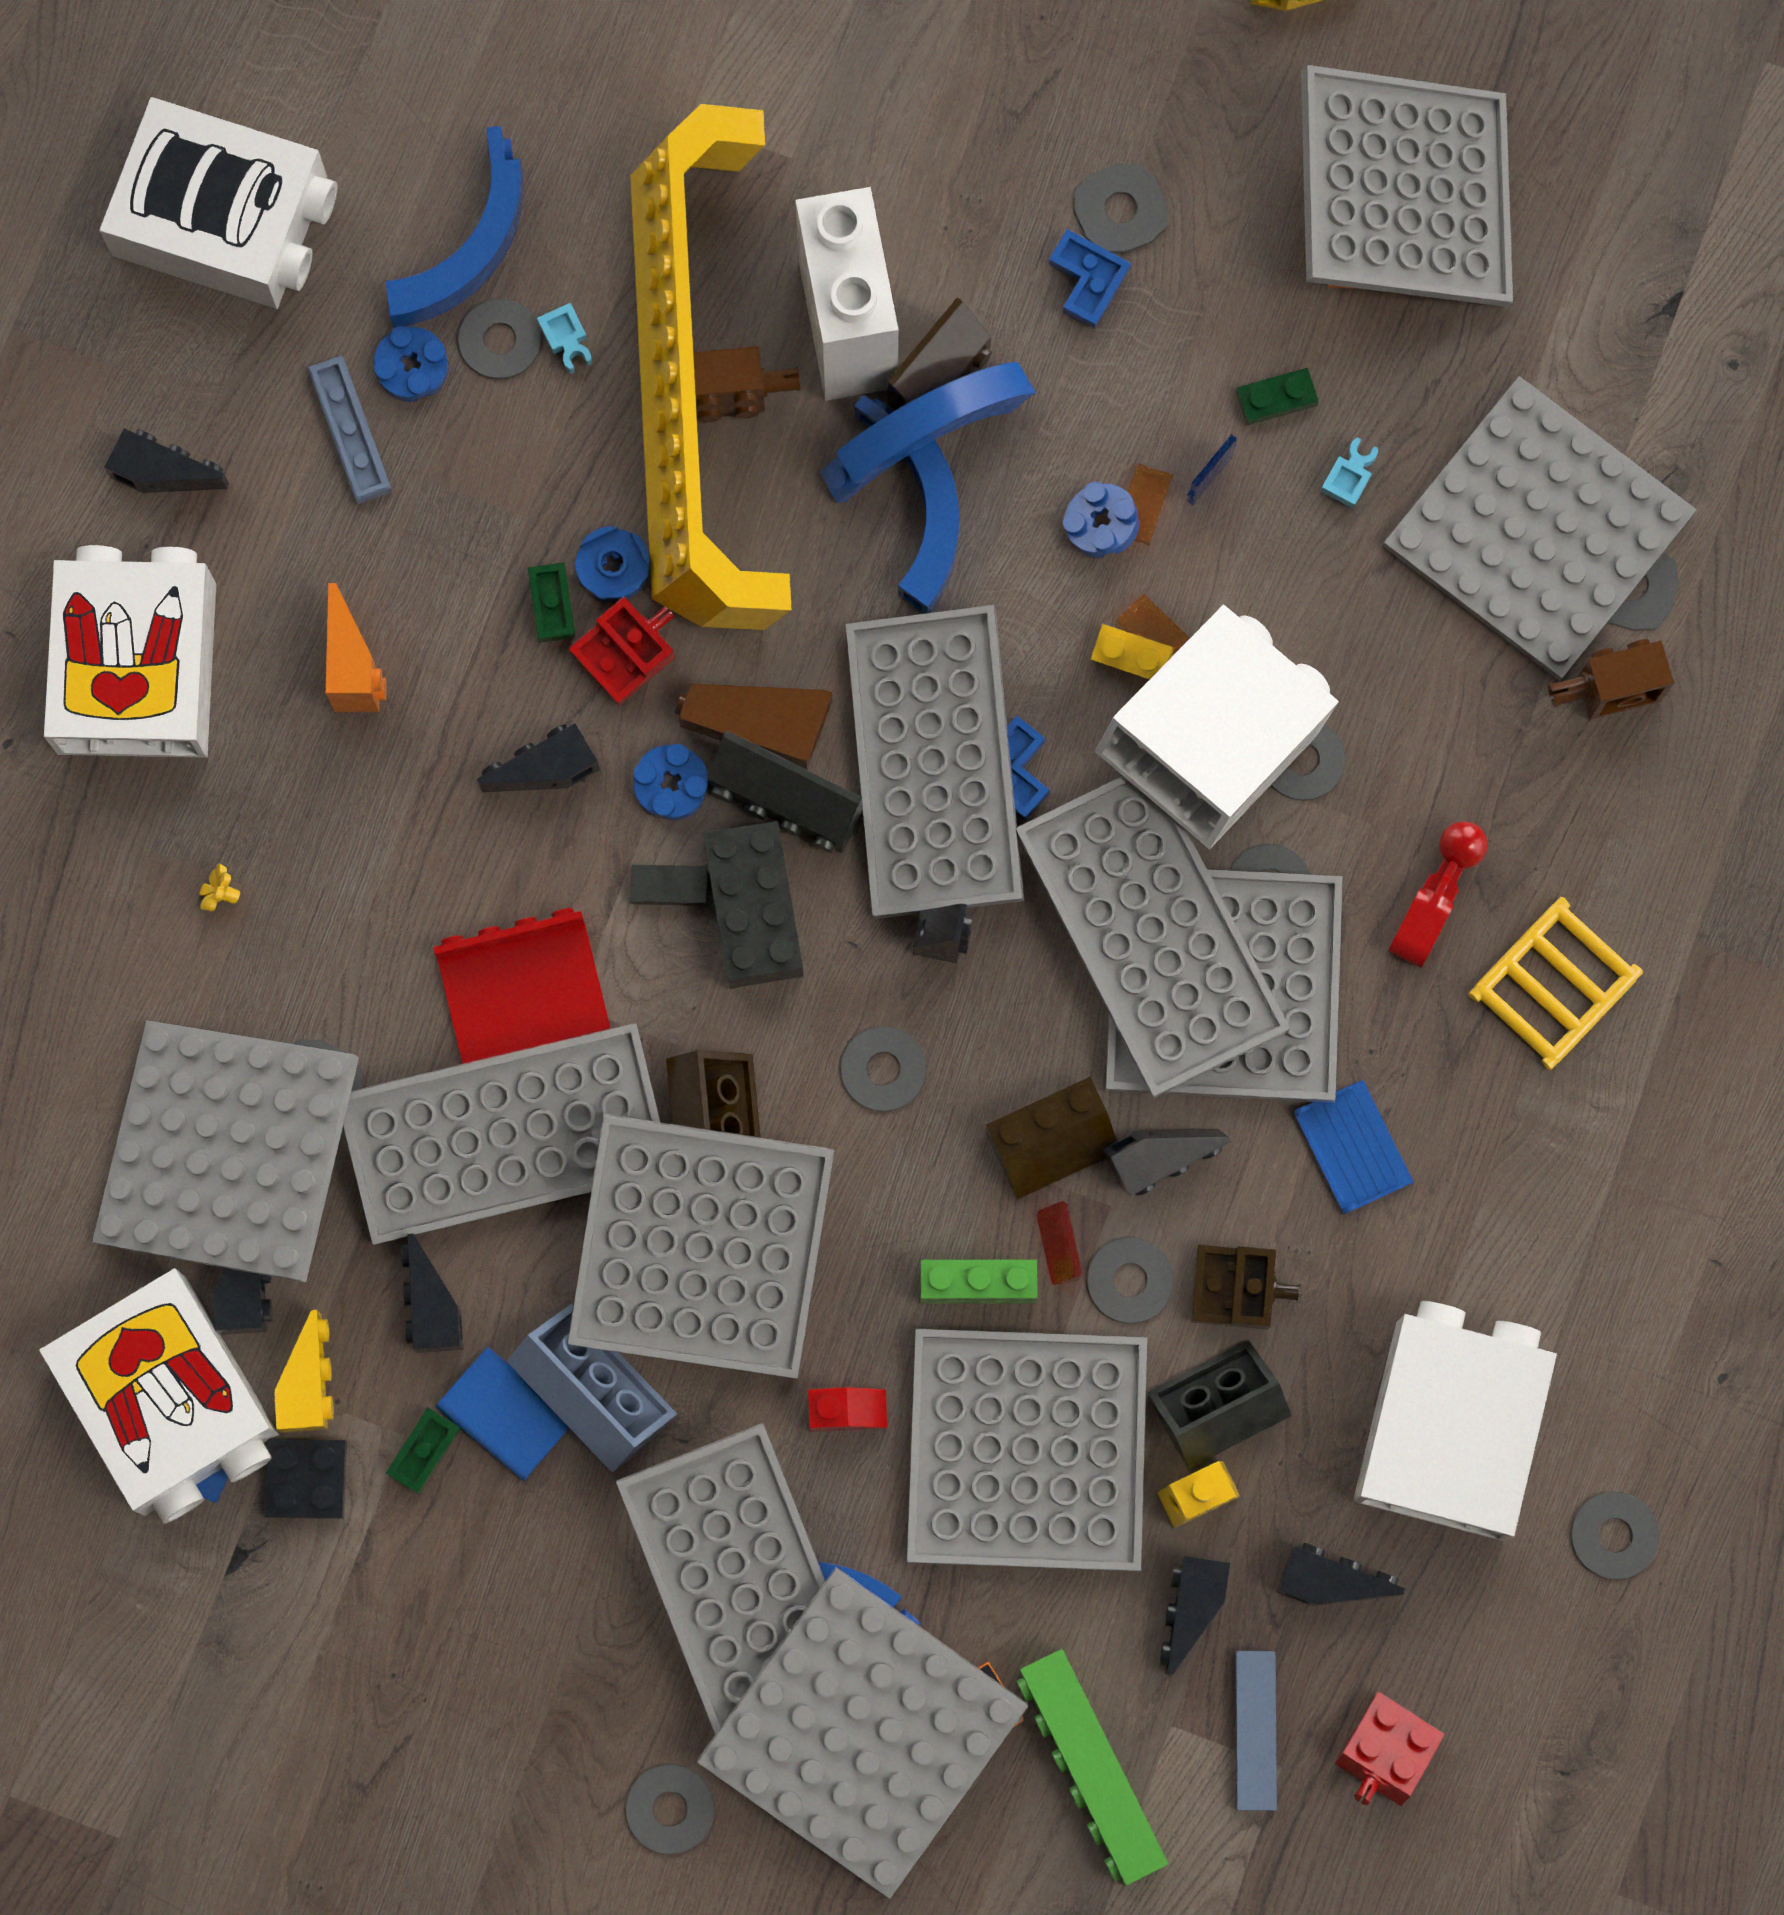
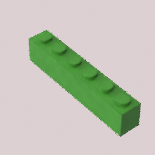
M1063 1649L1020 1669L1019 1672L1022 1678L1017 1680L1016 1683L1025 1701L1028 1702L1033 1699L1039 1711V1714L1033 1717L1042 1736L1045 1738L1051 1735L1057 1747V1750L1051 1752L1061 1774L1068 1771L1075 1784L1069 1788V1791L1078 1809L1087 1808L1092 1821L1086 1825L1096 1845L1104 1843L1110 1855L1104 1862L1114 1882L1121 1879L1123 1884L1127 1886L1168 1865L1167 1859Z

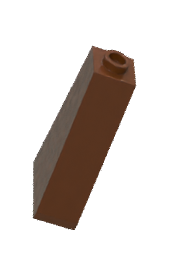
M691 683L688 694L681 693L675 714L680 715L679 722L682 728L720 741L727 730L808 770L832 704V692L818 689Z

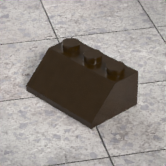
M958 297L887 381V405L895 411L932 390L969 375L975 367L981 369L992 354L990 350L991 335Z
M695 1050L666 1059L672 1125L761 1138L753 1054Z
M1091 1077L986 1124L985 1133L1017 1200L1105 1160L1106 1157L1101 1148L1117 1140L1106 1108Z

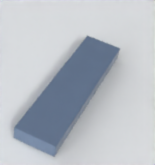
M343 355L308 367L357 504L391 493L390 483Z
M1235 1651L1236 1810L1276 1811L1275 1651Z

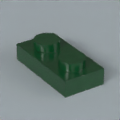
M1308 368L1237 387L1236 390L1247 426L1316 407L1319 402Z
M565 562L528 567L539 643L576 638Z
M427 1407L386 1471V1474L420 1495L461 1431V1428Z

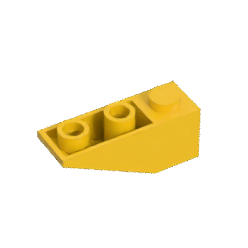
M318 1310L310 1311L274 1391L276 1430L281 1433L328 1429L327 1420L334 1418L332 1396H326L325 1381H331L332 1378L330 1358H324L323 1343L329 1342L330 1338L328 1319H322V1314Z

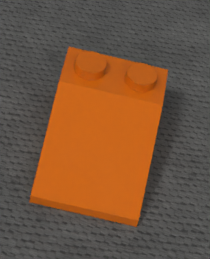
M328 583L326 696L334 712H379L380 701L386 700V678H382V669L376 667L337 584Z

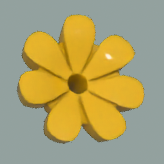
M220 863L217 864L216 870L214 869L209 876L210 884L205 883L200 889L199 895L205 896L200 905L202 910L214 911L217 902L224 900L234 905L239 899L240 891L228 886L231 875L226 873L227 868Z

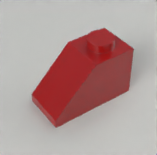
M851 1387L808 1389L810 1432L888 1428L886 1389Z

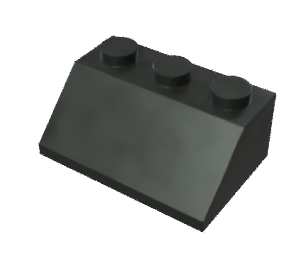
M1250 1341L1147 1392L1174 1447L1189 1469L1292 1416L1280 1383Z

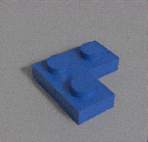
M1066 229L1048 263L1079 280L1065 303L1063 312L1094 329L1097 327L1131 268L1130 262Z
M1016 716L1007 726L1015 811L1017 815L1027 821L1050 794L1049 788L1024 769L1046 743V739L1019 716Z

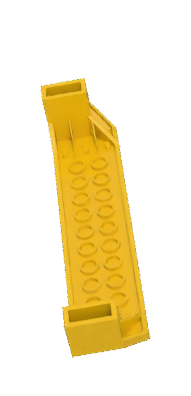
M700 104L630 175L652 600L666 606L701 627L765 630L792 610L790 574L740 571L703 533L684 188V174L691 167L739 172L765 146L763 110Z

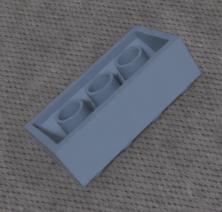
M571 1303L527 1335L507 1362L613 1473L648 1444L675 1418L677 1413L619 1352L568 1344L574 1307Z

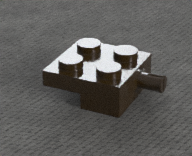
M1198 1244L1191 1323L1268 1330L1271 1326L1272 1305L1275 1298L1298 1301L1299 1293L1291 1292H1299L1300 1285L1277 1283L1275 1276L1276 1249L1244 1246L1232 1248Z

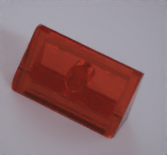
M1061 1201L1037 1212L1038 1225L1052 1285L1079 1281L1082 1276L1068 1206L1065 1201Z

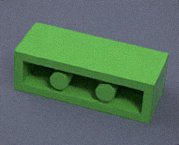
M921 1260V1304H1036L1037 1260Z

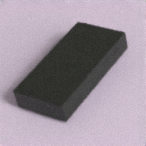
M632 865L631 904L707 906L708 868L707 866Z

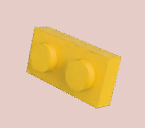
M1102 624L1091 660L1151 679L1172 658L1175 648Z

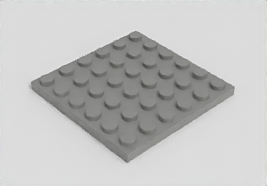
M1311 65L1304 67L1301 70L1306 282L1503 307L1513 303L1506 93Z
M1519 376L1394 529L1382 547L1560 682L1697 509Z
M1207 869L1287 1021L1290 1031L1164 1094L1334 1103L1336 1098L1343 876ZM1109 1015L1106 1091L1150 1093Z
M146 1020L92 1243L306 1283L359 1057L350 1053Z
M604 1114L568 1344L798 1379L834 1149Z
M916 1329L907 1563L1140 1572L1147 1337Z
M835 1567L698 1758V1763L890 1899L1027 1709L1028 1704Z

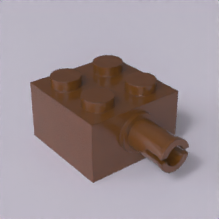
M759 346L693 352L696 416L700 422H715L720 420L721 416L736 415L740 419L753 418L759 412H765L764 397H767V393L800 391L798 367L765 371L764 367L761 368Z
M1641 639L1628 644V649L1613 652L1612 648H1606L1592 653L1591 658L1588 659L1577 678L1548 684L1549 696H1554V699H1551L1552 705L1558 707L1562 704L1583 699L1589 720L1662 702L1674 684L1662 641L1650 643L1649 639Z

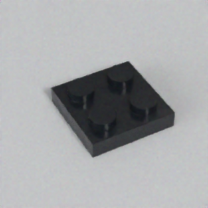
M268 1439L267 1451L272 1459L267 1463L265 1517L344 1519L347 1441Z

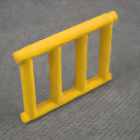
M1560 897L1468 993V996L1478 1003L1481 1000L1539 1053L1543 1057L1541 1060L1542 1064L1548 1070H1552L1643 974V970L1635 964L1628 965L1568 909L1570 904L1564 897ZM1557 921L1564 925L1619 976L1605 993L1543 936ZM1532 947L1594 1003L1580 1019L1572 1014L1518 964L1519 960ZM1506 974L1568 1030L1554 1047L1492 990Z

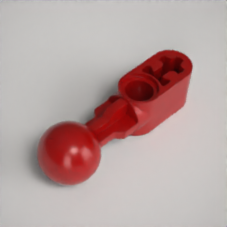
M1458 821L1449 825L1443 831L1439 841V849L1443 861L1437 873L1429 875L1423 887L1419 889L1388 952L1419 968L1423 967L1454 907L1453 902L1459 892L1457 882L1463 870L1478 865L1487 853V837L1484 831L1475 823Z

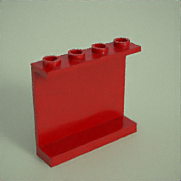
M573 908L560 909L551 913L552 918L537 921L536 917L520 919L514 923L515 927L500 930L499 926L487 927L477 932L478 936L463 939L462 935L451 936L440 941L441 945L433 947L443 980L462 1060L461 1064L611 1029L581 910L574 912Z

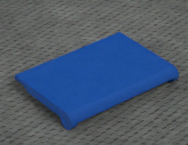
M1364 1080L1337 1091L1334 1103L1313 1102L1294 1111L1344 1215L1413 1183Z
M489 1347L482 1352L436 1405L439 1411L523 1481L532 1474L538 1464L569 1429L564 1421L527 1382Z

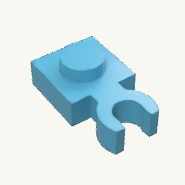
M571 303L537 318L538 324L553 354L564 350V366L570 374L575 372L571 362L575 356H582L588 366L592 364L590 351L585 346L579 344L586 340L587 336Z
M1358 437L1350 445L1348 452L1350 460L1338 457L1320 491L1352 509L1355 507L1372 475L1371 472L1363 468L1373 464L1378 454V448L1374 446L1369 455L1361 456L1357 452L1361 441Z

